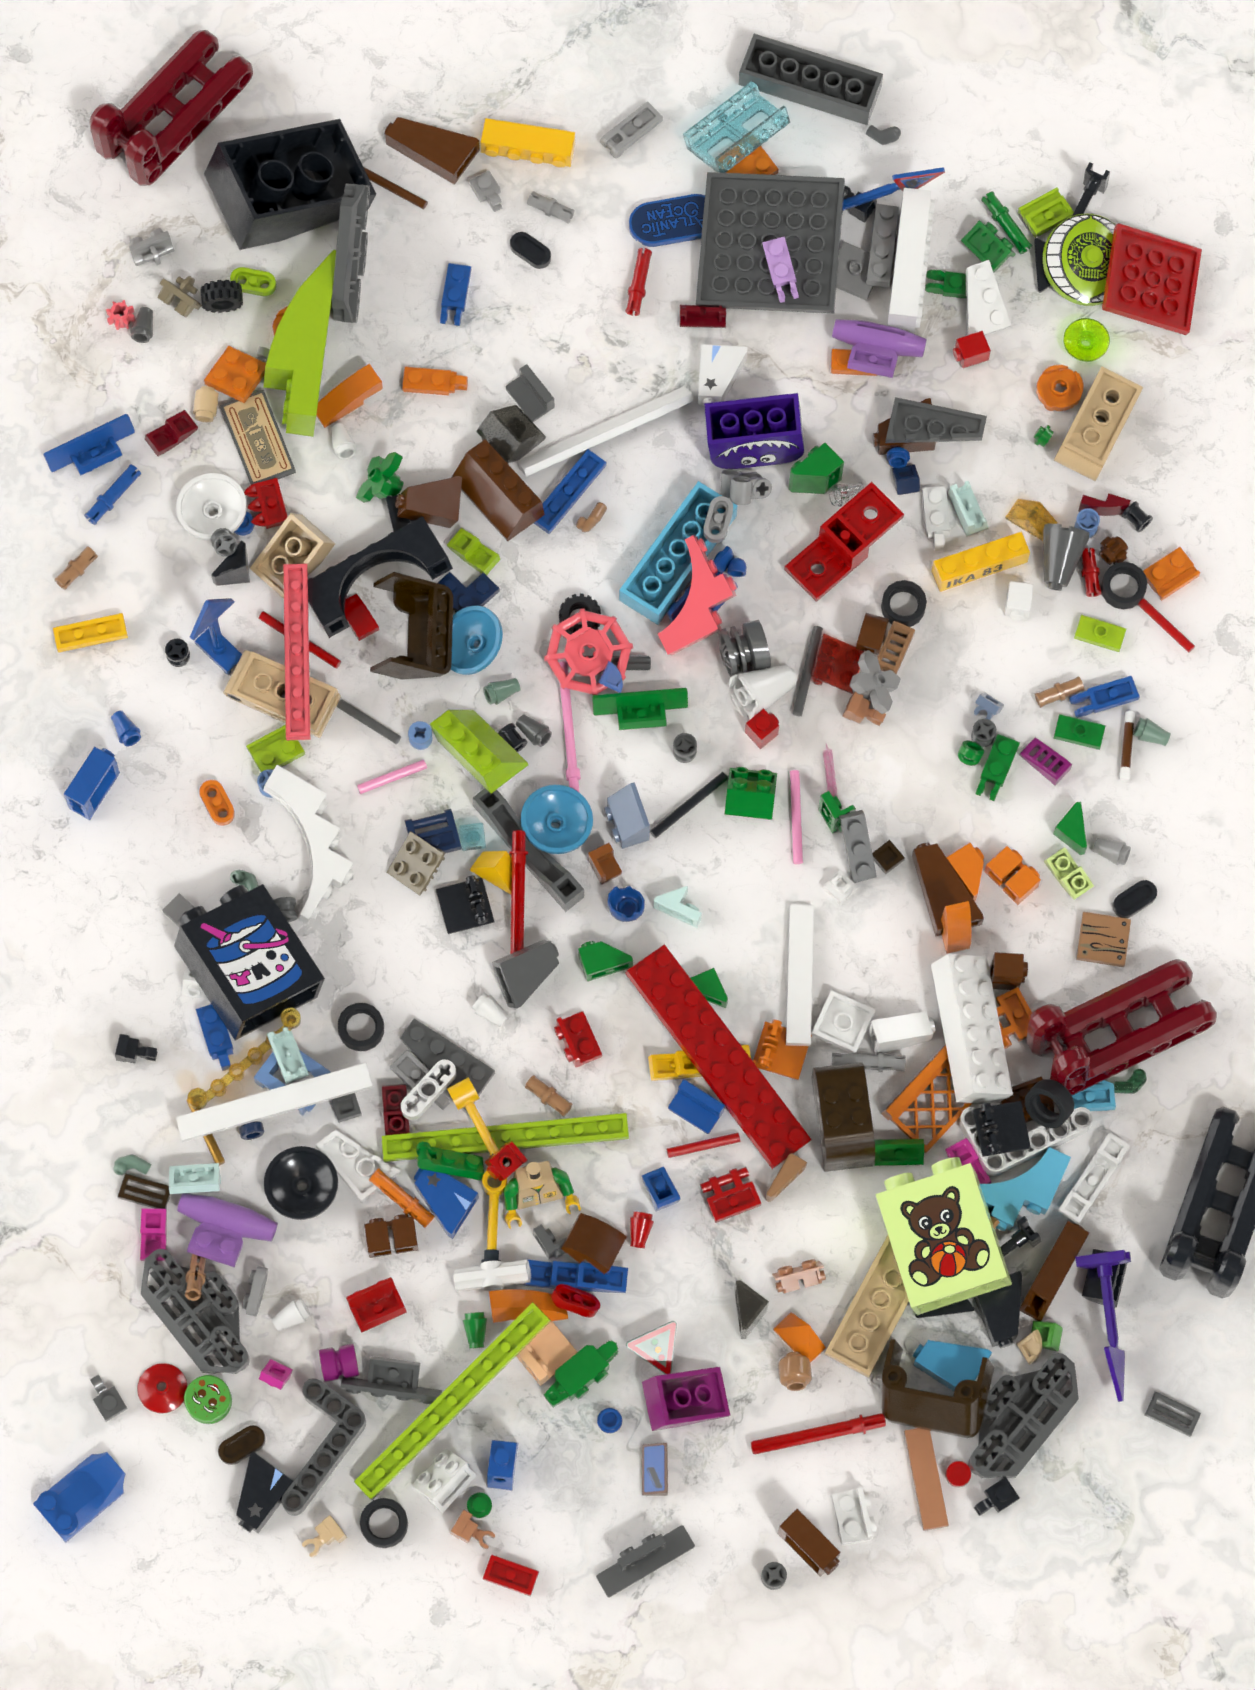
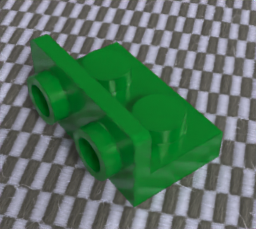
M979 220L961 241L982 262L989 260L993 273H995L1010 256L1014 257L1016 255L1012 250L1014 245L1005 237L1001 239L996 234L998 229L989 221L984 223Z
M827 791L820 796L818 810L832 834L837 831L842 833L839 816L855 812L856 808L854 805L840 810L842 805L837 796L833 797L830 791Z

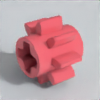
M125 300L122 303L113 301L111 309H106L107 315L110 316L107 318L108 324L112 325L114 323L116 330L120 328L129 329L130 321H135V317L132 314L134 308L133 306L127 307Z

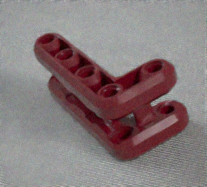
M208 30L195 32L121 110L112 103L101 104L94 110L89 124L97 153L105 159H115L124 150L130 178L140 186L153 184L245 88L253 76L252 64L242 56H235L223 68L214 73L206 67V64L214 56L215 52H218V39ZM194 79L203 86V89L193 99L183 104L176 98V95ZM165 111L173 120L154 136L145 127L156 116Z
M1175 959L1064 1013L1060 1006L1054 1004H1047L1038 1008L1030 1015L1026 1043L1032 1053L1042 1057V1055L1053 1051L1055 1056L1053 1058L1050 1079L1061 1083L1068 1089L1071 1095H1075L1208 1030L1215 1024L1217 1012L1211 1002L1202 999L1188 1007L1184 1006L1177 1010L1169 996L1184 986H1188L1192 982L1193 972L1186 961ZM1153 1005L1160 1017L1159 1020L1145 1028L1141 1027L1134 1031L1127 1019L1128 1014L1142 1007L1146 1008ZM1110 1026L1117 1038L1115 1042L1102 1049L1097 1048L1091 1051L1084 1040L1085 1035L1099 1028L1103 1029Z

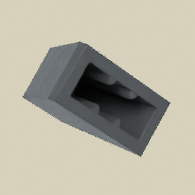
M541 940L492 962L508 1007L516 1009L521 1007L558 966L559 961L557 957L559 953L555 944L551 943V941Z

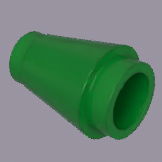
M484 1312L465 1313V1320L462 1321L469 1349L483 1348L487 1324Z

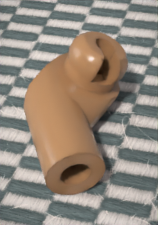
M598 502L588 519L585 517L578 519L576 527L581 529L582 532H589L602 519L607 510L606 505Z

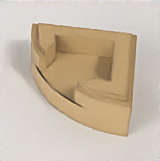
M1039 1330L1033 1331L1016 1343L1029 1365L1037 1361L1042 1351V1338Z

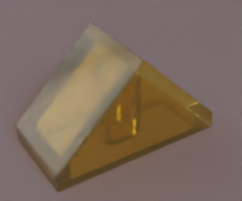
M1017 499L1005 517L1006 520L1042 541L1044 525L1058 523L1041 502Z

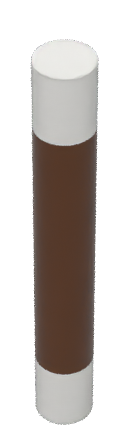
M1126 711L1120 771L1121 781H1129L1135 720L1134 711Z

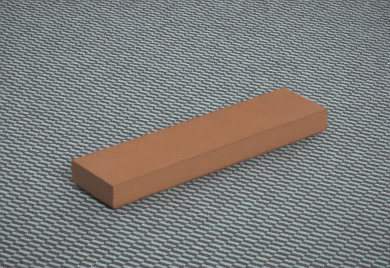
M920 1428L905 1430L904 1435L923 1531L948 1527L949 1524L930 1430Z

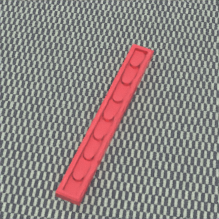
M284 564L286 740H311L307 564Z

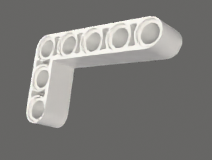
M968 1107L963 1110L959 1119V1126L964 1137L968 1139L978 1155L979 1163L989 1177H996L1044 1154L1048 1147L1054 1149L1086 1133L1093 1122V1116L1087 1108L1079 1107L1074 1109L1071 1116L1059 1126L1064 1129V1136H1057L1054 1134L1053 1128H1046L1044 1126L1029 1131L1028 1136L1031 1149L1020 1150L1022 1156L1018 1158L1011 1156L1010 1152L982 1157L981 1148L976 1142L978 1138L976 1124L969 1125L964 1119L966 1116L974 1117L973 1109H976L975 1107ZM1082 1116L1086 1119L1087 1124L1083 1126L1078 1125L1074 1118ZM1038 1137L1043 1141L1044 1145L1036 1147L1032 1144L1031 1139ZM989 1159H996L999 1161L1000 1167L992 1168L988 1165L987 1161Z

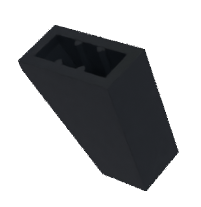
M1021 1271L1009 1274L1012 1285L974 1297L992 1347L998 1345L1000 1348L1008 1347L1014 1344L1013 1340L1018 1336L1022 1287Z

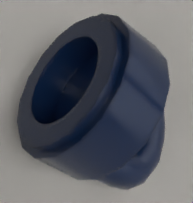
M254 1121L242 1125L239 1128L240 1137L244 1140H252L264 1134L263 1123Z

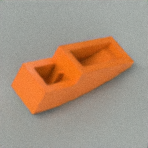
M370 363L345 379L318 402L316 416L324 428L364 405L363 401L383 389L382 380Z
M969 901L945 906L941 921L943 925L942 939L946 954L970 949L972 927Z
M522 1289L489 1291L493 1323L515 1320L532 1302L551 1321L568 1319L567 1310L560 1309L554 1304L551 1293Z

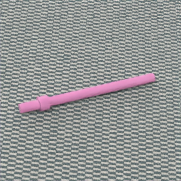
M559 662L565 674L568 676L567 662ZM560 687L568 769H566V780L569 781L570 788L579 792L578 780L581 777L580 769L577 768L570 689Z

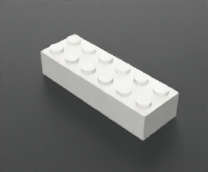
M904 188L887 326L901 328L914 334L915 328H920L935 200H931V191Z
M947 954L932 963L931 967L956 1102L997 1104L1012 1096L1013 1092L988 960L984 956Z

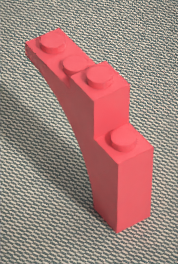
M694 535L685 539L692 563V581L686 603L675 620L663 631L657 633L668 655H673L721 630L719 625L722 623L721 617L712 608L737 596L734 591L737 589L733 578L731 576L727 577L723 573L716 576L715 573L718 572L714 561L712 559L708 560L705 554L708 551L706 544L702 538L698 539Z

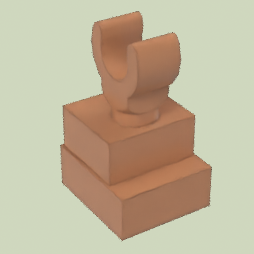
M854 692L842 717L859 724L866 717L875 725L880 726L886 714H881L875 709L868 708L871 701L863 698L864 695Z
M463 1510L450 1534L466 1543H469L473 1537L479 1541V1545L483 1549H488L489 1546L483 1543V1537L490 1536L495 1538V1534L491 1531L478 1529V1524L471 1521L472 1514Z

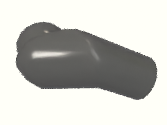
M870 125L866 135L881 145H886L897 141L901 136V131L896 126L879 130Z

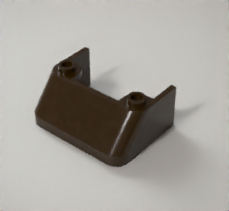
M392 572L374 582L373 587L393 592L395 607L400 612L409 614L407 656L390 657L370 667V672L401 680L441 677L451 670L454 598L450 588L442 584L397 572Z
M891 1339L882 1373V1413L885 1418L891 1423L964 1438H972L980 1431L994 1372V1366L986 1357L982 1358L977 1381H960L955 1387L953 1397L906 1387L907 1373L899 1366L903 1349L895 1339Z

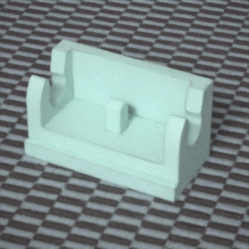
M966 481L965 485L958 488L957 484L950 486L949 498L966 536L988 529V525L971 489L970 482Z
M284 1027L280 1033L275 1034L274 1031L267 1033V1037L287 1085L309 1076L292 1031H289L288 1027Z

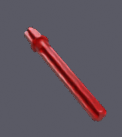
M522 830L513 831L512 851H509L512 864L510 954L524 948L525 864L528 851H525L526 836L525 831Z
M882 1413L862 1417V1414H860L858 1418L755 1440L751 1442L752 1453L756 1455L862 1432L864 1435L867 1430L886 1426V1420Z

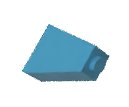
M928 1340L925 1346L920 1344L914 1352L913 1357L916 1360L913 1366L954 1391L960 1381L976 1380L979 1375L982 1358L986 1357L989 1359L992 1352L983 1348Z

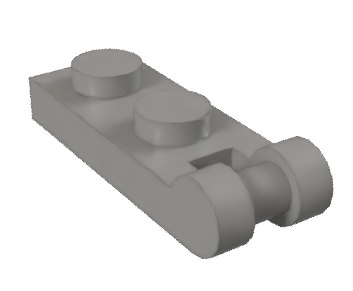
M647 101L601 138L600 143L605 148L608 147L611 150L610 154L614 158H618L627 148L661 123L663 116ZM617 137L621 140L618 144L614 141Z

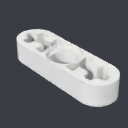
M438 1061L402 1100L401 1111L405 1118L409 1120L420 1118L454 1081L456 1068L451 1061ZM449 1067L450 1075H443L439 1079L442 1085L439 1086L436 1080L441 1075L440 1068L447 1069ZM426 1084H432L435 1086L436 1091L433 1095L426 1096L421 1091L422 1087ZM418 1094L421 1100L416 1105L417 1111L407 1112V1104L414 1105L418 1100L415 1095Z

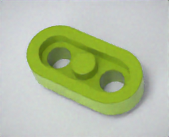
M239 267L233 270L230 275V281H236V283L240 280H246L244 284H240L242 286V293L269 296L276 290L275 277L266 271ZM263 284L269 285L267 288L261 287Z

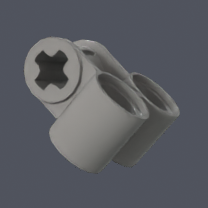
M732 469L721 472L720 495L730 498L736 505L750 504L751 499H763L771 493L772 484L757 472L742 473L739 470Z

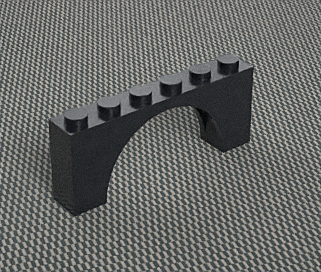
M423 516L411 521L403 528L391 532L387 537L378 542L370 544L362 551L350 555L339 564L327 568L321 574L308 579V603L329 638L350 627L345 615L346 597L355 580L368 569L386 562H406L424 570L432 580L453 569L448 556Z

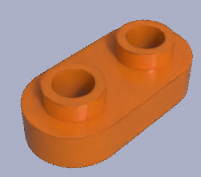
M216 780L205 781L201 785L199 792L210 817L217 825L225 826L230 824L235 817V811L223 786ZM211 791L217 793L214 797H209L208 794ZM225 811L227 812V815L225 817H220L219 813Z

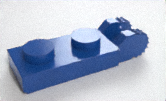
M448 264L441 303V324H446L448 310L456 311L454 325L460 326L462 313L465 311L472 270L471 266Z
M1128 676L1089 688L1085 692L1073 695L1069 700L1071 704H1078L1089 699L1091 705L1078 708L1074 712L1078 718L1093 712L1098 713L1137 701L1140 696L1132 676Z

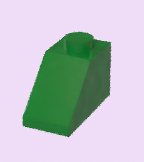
M589 941L582 944L581 948H578V957L587 982L633 967L631 955L602 941L597 943Z

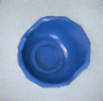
M616 886L608 894V909L616 920L630 922L642 916L645 900L639 891L632 889L631 886L626 888H618Z

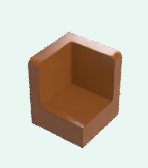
M610 843L588 853V861L601 885L622 874V870L614 858V850Z

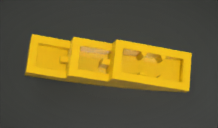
M741 1045L751 1058L749 1045ZM676 1051L674 1054H653L648 1057L651 1081L702 1077L684 1051Z

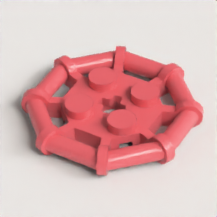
M580 609L578 613L552 626L551 629L553 631L544 660L548 662L556 675L561 688H568L592 695H598V693L607 689L608 687L600 683L596 684L595 676L604 671L608 661L611 662L614 651H621L617 668L621 673L622 681H624L633 644L628 641L615 616L609 617ZM587 621L605 626L602 630L591 629L587 627ZM582 622V628L571 635L566 632L567 629ZM609 629L613 632L619 645H612L606 635ZM562 636L567 640L564 653L557 654ZM584 647L594 648V657H584L582 655L585 652ZM557 660H566L571 669L568 676ZM575 674L590 677L591 684L575 681L572 678Z

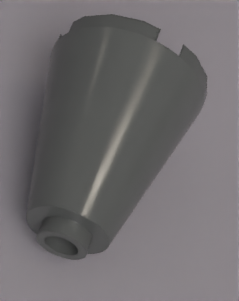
M1049 523L1044 525V583L1048 584L1049 589L1061 591L1062 587L1068 586L1089 541V532L1072 526L1064 528L1061 524Z

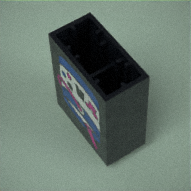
M263 884L250 891H247L244 885L234 887L220 898L221 906L209 912H206L203 906H198L186 912L178 920L180 928L174 947L235 1041L316 999L325 980L321 971Z

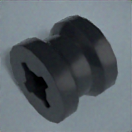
M176 638L166 644V657L172 666L182 667L189 662L190 651L184 640Z

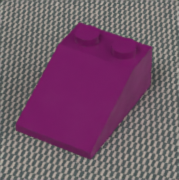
M720 1367L657 1375L642 1382L652 1431L676 1428L731 1416Z

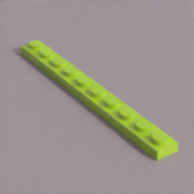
M627 1113L486 1126L498 1149L511 1141L518 1149L629 1139ZM476 1127L381 1136L384 1162L417 1159L416 1146L420 1142H428L431 1147L466 1154L489 1152Z
M532 1302L354 1483L373 1500L551 1320Z

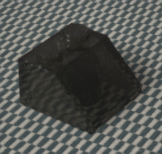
M517 405L490 411L476 430L481 436L482 441L486 439L507 463L520 460L546 438Z

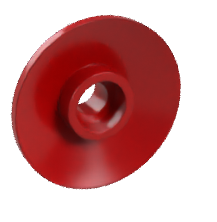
M161 1363L153 1365L144 1371L139 1379L137 1391L140 1401L148 1410L163 1414L172 1412L181 1406L184 1402V1395L188 1385L181 1370L171 1364ZM165 1383V1390L159 1391L157 1389L158 1384Z

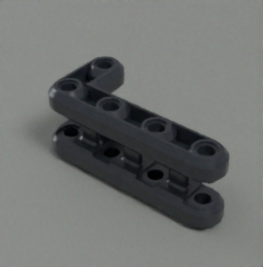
M1227 1107L1216 1109L1159 1267L1164 1277L1174 1281L1182 1279L1190 1266L1210 1273L1211 1277L1206 1288L1211 1295L1219 1298L1229 1297L1239 1284L1246 1265L1245 1255L1255 1229V1149L1254 1151H1249L1232 1144L1234 1137L1232 1133L1240 1117L1235 1110ZM1224 1163H1229L1246 1171L1244 1176L1246 1180L1238 1196L1230 1195L1216 1188L1218 1183L1216 1178ZM1208 1208H1213L1230 1215L1228 1222L1230 1226L1227 1235L1220 1242L1200 1234L1202 1228L1200 1223ZM1194 1253L1212 1259L1214 1264L1195 1257Z

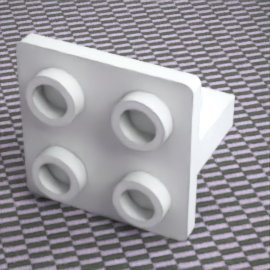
M445 1449L434 1458L433 1463L426 1471L418 1475L413 1487L443 1513L477 1475L468 1467L469 1464Z

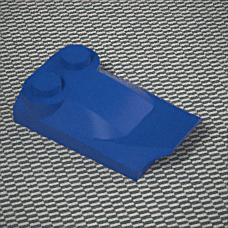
M108 1452L91 1454L48 1491L41 1493L33 1505L66 1543L124 1494L123 1483L126 1474Z

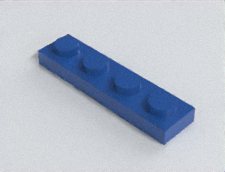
M587 449L543 502L545 515L534 522V524L550 534L606 467V461Z

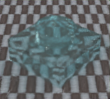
M483 823L459 826L462 851L486 848Z

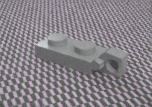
M408 1050L390 1066V1069L411 1089L429 1072ZM437 1079L436 1081L438 1082L439 1086H441L442 1084L440 1083V1080ZM426 1084L422 1087L421 1091L424 1095L431 1096L435 1093L436 1088L432 1084ZM443 1093L434 1101L442 1110L450 1104L449 1099Z

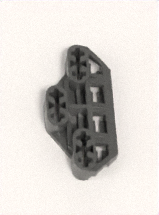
M346 183L340 205L332 293L334 321L357 323L361 293V279H358V276H364L368 244V232H362V230H366L370 186Z
M165 1249L153 1251L145 1258L141 1296L202 1373L237 1374L239 1371L246 1369L250 1363V1357L240 1342L239 1302L232 1290L216 1272L205 1273L206 1280L202 1285L200 1299L196 1301L189 1300L185 1296L187 1289L185 1278L190 1268L179 1266L172 1255ZM158 1257L165 1258L169 1269L180 1279L181 1284L179 1286L173 1282L161 1264L158 1265ZM151 1268L153 1271L150 1275L160 1286L158 1290L153 1285H149V1288L147 1286L149 1270ZM208 1281L215 1282L228 1302L231 1301V1308L228 1309L223 1305L215 1291L208 1287ZM172 1295L174 1296L171 1300L172 1303L182 1314L179 1317L176 1316L167 1303L164 1306L162 1305ZM193 1322H195V1325L192 1328L203 1341L200 1345L189 1331L183 1332ZM220 1334L226 1336L228 1343L239 1356L242 1355V1362L234 1361L232 1353L224 1343L218 1342ZM216 1349L217 1351L214 1353V1356L223 1367L215 1366L210 1357L206 1360L204 1358Z
M1062 1353L1053 1354L1038 1371L1014 1377L1010 1375L1003 1376L990 1390L979 1431L978 1447L974 1450L968 1461V1466L973 1474L981 1478H1016L1076 1404L1079 1396L1075 1363ZM1058 1362L1062 1363L1061 1369H1058L1048 1381L1046 1388L1040 1390L1038 1388L1039 1383L1045 1380L1055 1364ZM1071 1378L1072 1392L1070 1393V1390H1066L1063 1395L1060 1394L1059 1391ZM1010 1384L1012 1386L1011 1391L1004 1395L995 1410L991 1411V1413L988 1412V1405H992L1001 1394L1004 1386ZM1045 1400H1047L1052 1405H1054L1057 1408V1410L1055 1411L1052 1408L1049 1411V1413L1045 1416V1418L1040 1422L1037 1418L1048 1406V1404L1045 1403ZM1025 1426L1036 1436L1034 1438L1030 1435L1020 1449H1018L1016 1444L1027 1432L1023 1429ZM1000 1439V1446L997 1445L986 1458L984 1465L976 1466V1459H981L985 1451L990 1448L992 1440ZM1002 1454L1014 1462L1013 1465L1008 1462L1003 1471H995L1005 1459L1001 1456Z

